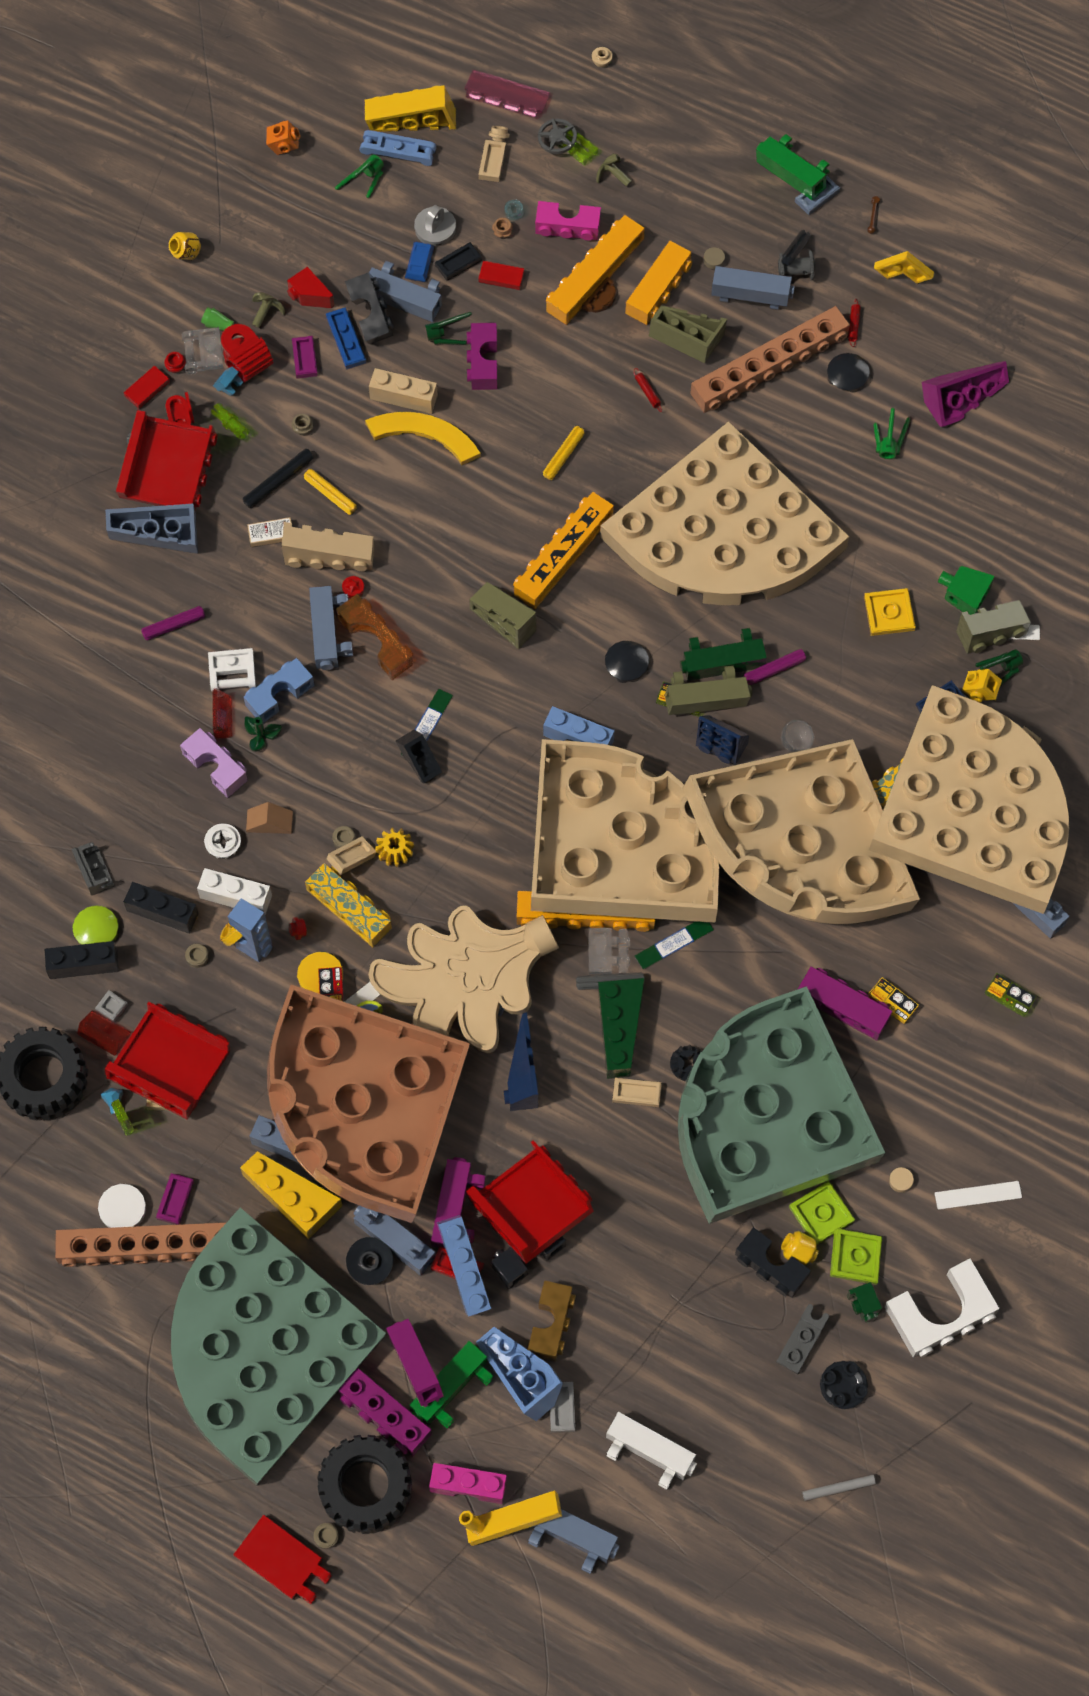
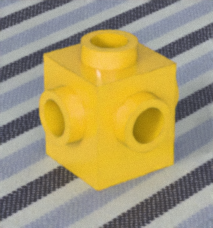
M990 669L968 671L962 691L970 699L977 702L996 700L1002 680Z

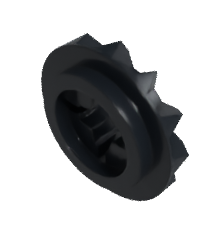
M691 1045L680 1046L673 1052L670 1059V1068L678 1079L686 1081L693 1067L689 1065L683 1070L685 1062L682 1059L688 1060L694 1056V1064L700 1052H702L700 1048Z

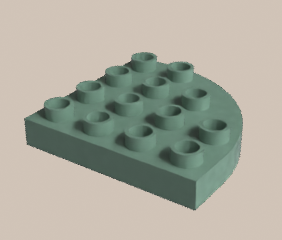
M807 986L751 1006L730 1019L716 1032L713 1040L705 1049L700 1052L687 1077L678 1111L679 1147L689 1181L709 1224L878 1163L885 1154Z
M240 1207L196 1258L180 1289L171 1328L173 1372L183 1398L184 1406L195 1426L224 1458L257 1486L335 1396L338 1389L356 1368H359L384 1339L386 1333Z

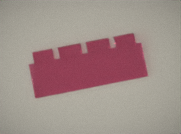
M476 70L472 71L465 86V91H467L466 98L480 101L482 96H484L483 103L499 107L501 102H503V109L519 113L520 109L523 108L522 114L536 118L538 113L542 114L550 97V92Z

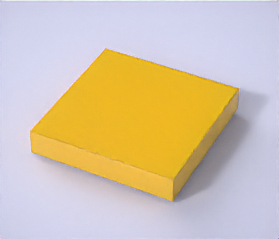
M908 588L864 593L871 636L915 631Z

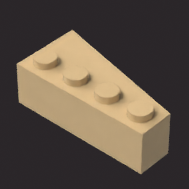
M284 522L282 550L285 565L293 568L309 566L314 569L328 567L336 570H343L345 568L357 571L372 570L374 556L373 536L349 532L338 535L332 529H324V531L319 532L311 530L312 526L302 525L301 529L292 527V523Z

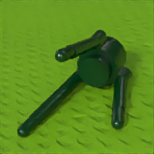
M467 312L441 322L425 324L428 341L434 340L435 345H466L467 341L441 339V337L445 336L444 325L472 315V312Z
M1014 649L1008 653L1006 652L978 662L975 666L980 667V670H984L1001 664L1005 671L1009 670L1010 672L1001 679V687L1010 677L1019 672L1018 667L1023 665V658L1019 651Z

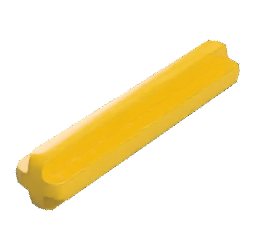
M579 426L573 428L544 469L543 476L545 478L553 480L584 436L583 428Z
M308 469L305 472L304 479L348 515L355 512L357 509L356 504L313 469Z

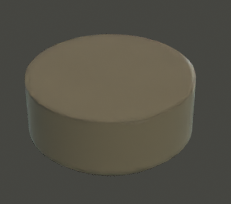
M712 247L705 251L704 264L706 267L715 269L716 266H723L725 254L721 249Z
M347 826L338 827L332 835L333 843L337 848L356 840L354 831Z
M193 944L187 948L185 958L191 967L201 968L207 964L209 954L205 946Z
M323 1523L315 1529L314 1541L318 1547L331 1549L337 1544L339 1534L335 1526Z

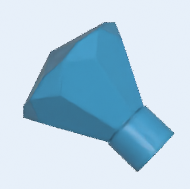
M110 1088L101 1093V1097L110 1107L111 1114L120 1113L119 1104L123 1096V1090Z

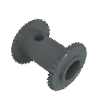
M809 250V257L795 258L789 266L781 263L783 253L779 254L778 272L780 276L810 274V280H814L815 259L811 250Z

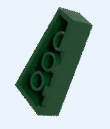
M644 978L598 982L607 1079L630 1077Z

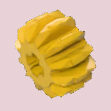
M391 828L390 834L383 831V838H377L378 846L375 849L376 853H379L380 861L386 860L387 866L395 862V866L398 867L399 861L406 864L408 862L407 857L413 856L411 849L414 848V842L410 841V834L404 835L402 828L398 833H395V829ZM395 845V848H397V846H399V848L394 849L393 847V849H391V846Z

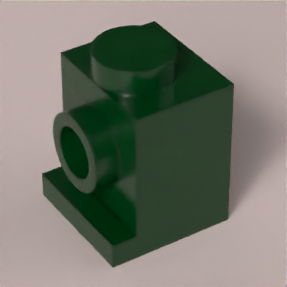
M871 1282L848 1291L847 1298L848 1300H854L851 1304L856 1315L860 1314L861 1319L865 1323L878 1318L882 1307Z

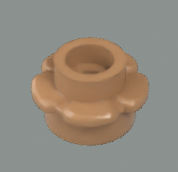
M499 218L493 224L492 230L499 238L508 237L512 233L513 225L507 218Z

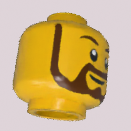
M176 232L169 240V250L176 259L193 260L198 256L201 249L199 238L191 232Z

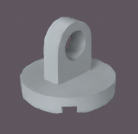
M437 205L423 209L415 219L414 229L416 236L425 244L434 246L441 243L442 245L446 244L453 238L456 232V220L451 212Z

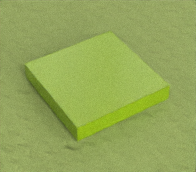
M829 1181L789 1205L790 1210L806 1234L815 1239L817 1245L834 1235L835 1229H844L855 1222L854 1217Z
M835 1229L830 1277L863 1283L871 1282L876 1285L879 1279L882 1237Z

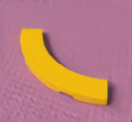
M394 412L365 420V424L374 440L393 435H402V433H413L417 436L440 442L457 458L461 465L481 457L480 451L467 435L452 424L431 415L415 412Z

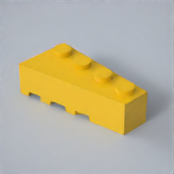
M445 85L433 86L426 89H415L409 92L365 99V121L371 131L377 132L398 131L399 128L417 131L418 127H430V130H439L438 126H449V130L456 129V108Z
M258 1151L240 1167L242 1175L308 1239L342 1207L340 1198Z

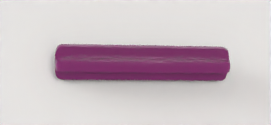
M197 606L143 627L141 632L144 639L149 640L203 619L205 613L201 606Z
M798 649L745 673L744 677H746L748 685H753L804 662L806 655L802 649Z

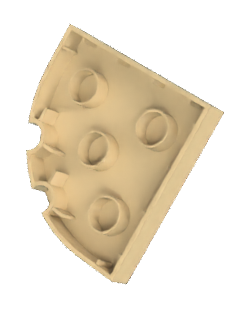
M729 422L601 525L600 538L634 571L656 587L676 596L682 588L703 593V603L714 605H740L741 595L762 592L766 600L785 594L808 581L846 550L849 536Z
M932 685L869 850L1044 914L1063 864L1069 835L1067 802L1056 770L1037 742L1007 716L975 700Z
M542 739L531 911L716 922L719 861L713 856L702 837L684 793V784L668 770L659 777L644 770V757L623 748L599 743Z
M853 739L690 775L683 786L684 793L702 837L722 868L751 895L781 912L819 923L853 924L911 911L920 900L905 863L869 850L883 810Z

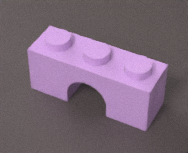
M199 728L180 745L182 754L197 769L205 762L212 761L217 763L218 768L210 775L212 784L229 798L247 782V770L241 762H235L231 758L232 755L224 746L220 748L216 744L217 741L210 732L205 733Z

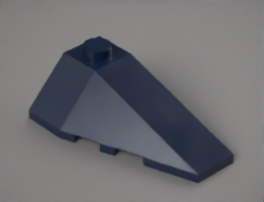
M527 1012L522 1013L507 1082L508 1090H503L505 1104H510V1111L538 1108V1089L533 1052L530 1045L531 1039Z

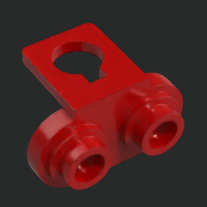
M185 392L186 400L179 395L169 397L165 404L168 420L192 425L191 423H194L188 392Z

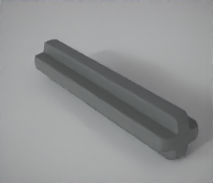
M638 972L578 976L576 978V987L578 990L598 989V982L644 978V974Z

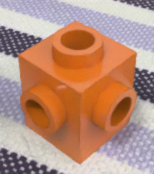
M288 120L267 127L266 145L277 155L299 148L300 132Z

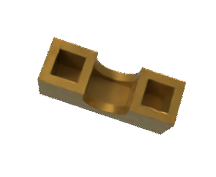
M544 1280L539 1300V1309L550 1312L555 1320L548 1328L533 1327L528 1350L539 1358L556 1362L557 1355L562 1356L565 1341H561L563 1332H568L570 1324L567 1312L568 1308L573 1309L576 1295L572 1294L571 1286Z

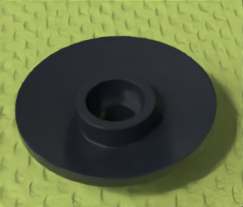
M361 1238L348 1250L346 1256L347 1270L350 1276L358 1283L364 1285L378 1284L384 1281L392 1270V1251L387 1244L378 1238ZM370 1257L375 1258V1264L373 1266H370L368 1264V1259Z

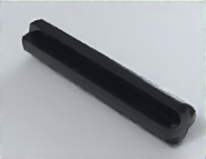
M801 230L782 255V264L785 263L789 266L793 263L809 241V232Z

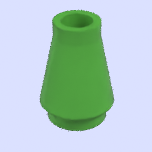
M207 307L201 320L205 327L221 331L234 325V321L227 318L214 307L212 309Z

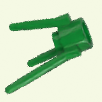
M371 155L358 169L335 186V189H340L351 179L364 172L369 177L375 176L366 195L367 198H370L379 178L383 175L381 171L384 166L383 161L378 156Z
M891 408L888 436L883 438V441L880 440L878 424H873L876 453H879V456L884 459H894L896 455L900 454V447L911 420L910 417L906 419L896 443V439L892 438L895 408Z

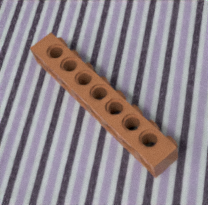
M834 306L692 382L690 394L704 413L709 410H715L722 403L736 399L742 392L746 390L751 391L757 384L771 380L782 371L790 370L796 363L804 362L813 354L825 351L835 342H842L848 336L850 324L839 309Z
M226 1223L56 1230L55 1258L64 1267H74L76 1263L98 1266L100 1262L121 1265L124 1264V1261L145 1264L148 1263V1260L168 1263L172 1262V1259L192 1262L196 1260L206 1245ZM198 1239L207 1240L205 1246L201 1248L195 1247V1242ZM174 1240L183 1241L180 1248H171ZM158 1241L159 1245L156 1249H147L149 1242ZM127 1242H134L135 1246L132 1250H123ZM103 1243H110L111 1247L108 1251H99ZM78 1245H87V1248L84 1252H75L76 1247Z

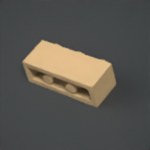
M376 368L369 384L371 400L430 414L433 412L438 397L437 383Z

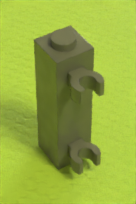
M734 666L724 667L725 672H722L723 680L684 684L682 671L673 672V677H671L672 685H668L664 695L668 715L746 707L749 699L752 698L751 685L747 684L746 677L735 678Z

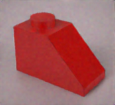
M308 266L287 280L289 296L292 300H297L301 306L334 307L333 294Z

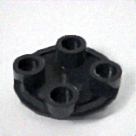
M843 353L835 356L829 362L827 379L830 384L837 388L855 393L867 382L870 371L868 364L863 358L857 354Z
M617 642L608 649L605 655V665L608 672L620 683L638 679L648 670V654L636 642Z
M839 1361L834 1362L825 1369L821 1375L820 1389L827 1403L835 1408L845 1410L854 1408L863 1401L868 1392V1382L866 1375L855 1362Z

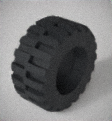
M39 1026V1031H34L32 1027L26 1029L27 1033L20 1035V1033L15 1034L13 1042L7 1041L3 1045L5 1052L0 1051V1093L7 1105L12 1110L15 1109L20 1116L28 1115L29 1119L36 1121L38 1117H42L43 1121L51 1120L50 1116L56 1114L57 1118L63 1116L62 1111L66 1108L71 1111L75 1107L73 1102L75 1100L80 1101L83 1097L82 1089H86L88 1083L86 1080L88 1076L86 1062L76 1042H73L66 1033L62 1035L58 1029L52 1028L51 1031H48L47 1027ZM42 1056H50L62 1063V1075L51 1088L43 1091H31L22 1086L20 1081L22 1070L31 1060Z
M356 1435L353 1436L354 1439L347 1441V1439L340 1441L341 1445L337 1448L333 1447L329 1451V1456L323 1459L321 1463L322 1468L321 1471H318L317 1477L318 1494L326 1513L338 1526H343L353 1533L361 1531L362 1534H369V1531L374 1530L380 1532L384 1530L383 1527L387 1525L392 1526L396 1523V1519L399 1516L402 1517L406 1511L405 1507L411 1499V1473L405 1457L402 1456L400 1450L395 1445L389 1444L388 1440L384 1438L381 1440L376 1439L375 1435H368L367 1437ZM370 1462L379 1465L385 1471L388 1478V1489L385 1496L376 1504L365 1507L356 1506L344 1496L342 1480L345 1473L354 1465Z

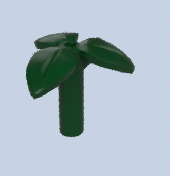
M245 716L244 726L248 734L256 735L249 743L250 749L254 752L260 751L265 747L264 737L273 740L282 729V726L279 724H269L264 729L263 721L260 717L252 718Z

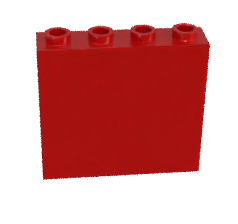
M137 410L116 488L119 498L155 506L194 504L196 511V507L199 508L201 505V488L205 487L207 481L206 468L207 466L210 467L212 462L211 449L217 443L218 435L213 426L209 425L208 429L150 417L145 411Z
M148 1002L147 1012L114 1063L109 1061L105 1067L106 1078L187 1120L229 1055L230 1045L225 1037L219 1034L215 1036L209 1033L204 1026L200 1024L194 1025L188 1022L184 1016L170 1013L161 1004Z
M534 1140L531 1141L534 1150L480 1191L474 1186L466 1191L473 1206L525 1263H528L594 1212L590 1203L593 1200L585 1189L581 1191L572 1175L567 1176L559 1161H552L548 1150L543 1145L539 1147Z

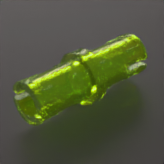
M221 403L214 405L217 411L212 409L211 414L222 422L223 427L232 431L239 440L245 439L247 435L244 432L249 434V429L238 420L234 413L231 414L223 407Z

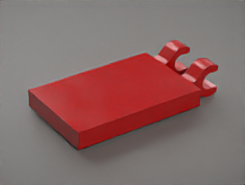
M265 1515L260 1518L233 1554L234 1557L291 1600L296 1595H299L306 1602L312 1604L317 1596L305 1587L304 1584L312 1574L325 1584L332 1577L331 1573L319 1566L323 1560L320 1556Z

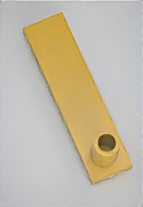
M554 1490L479 1516H475L470 1511H463L459 1516V1521L466 1527L468 1543L474 1546L562 1517L559 1495Z

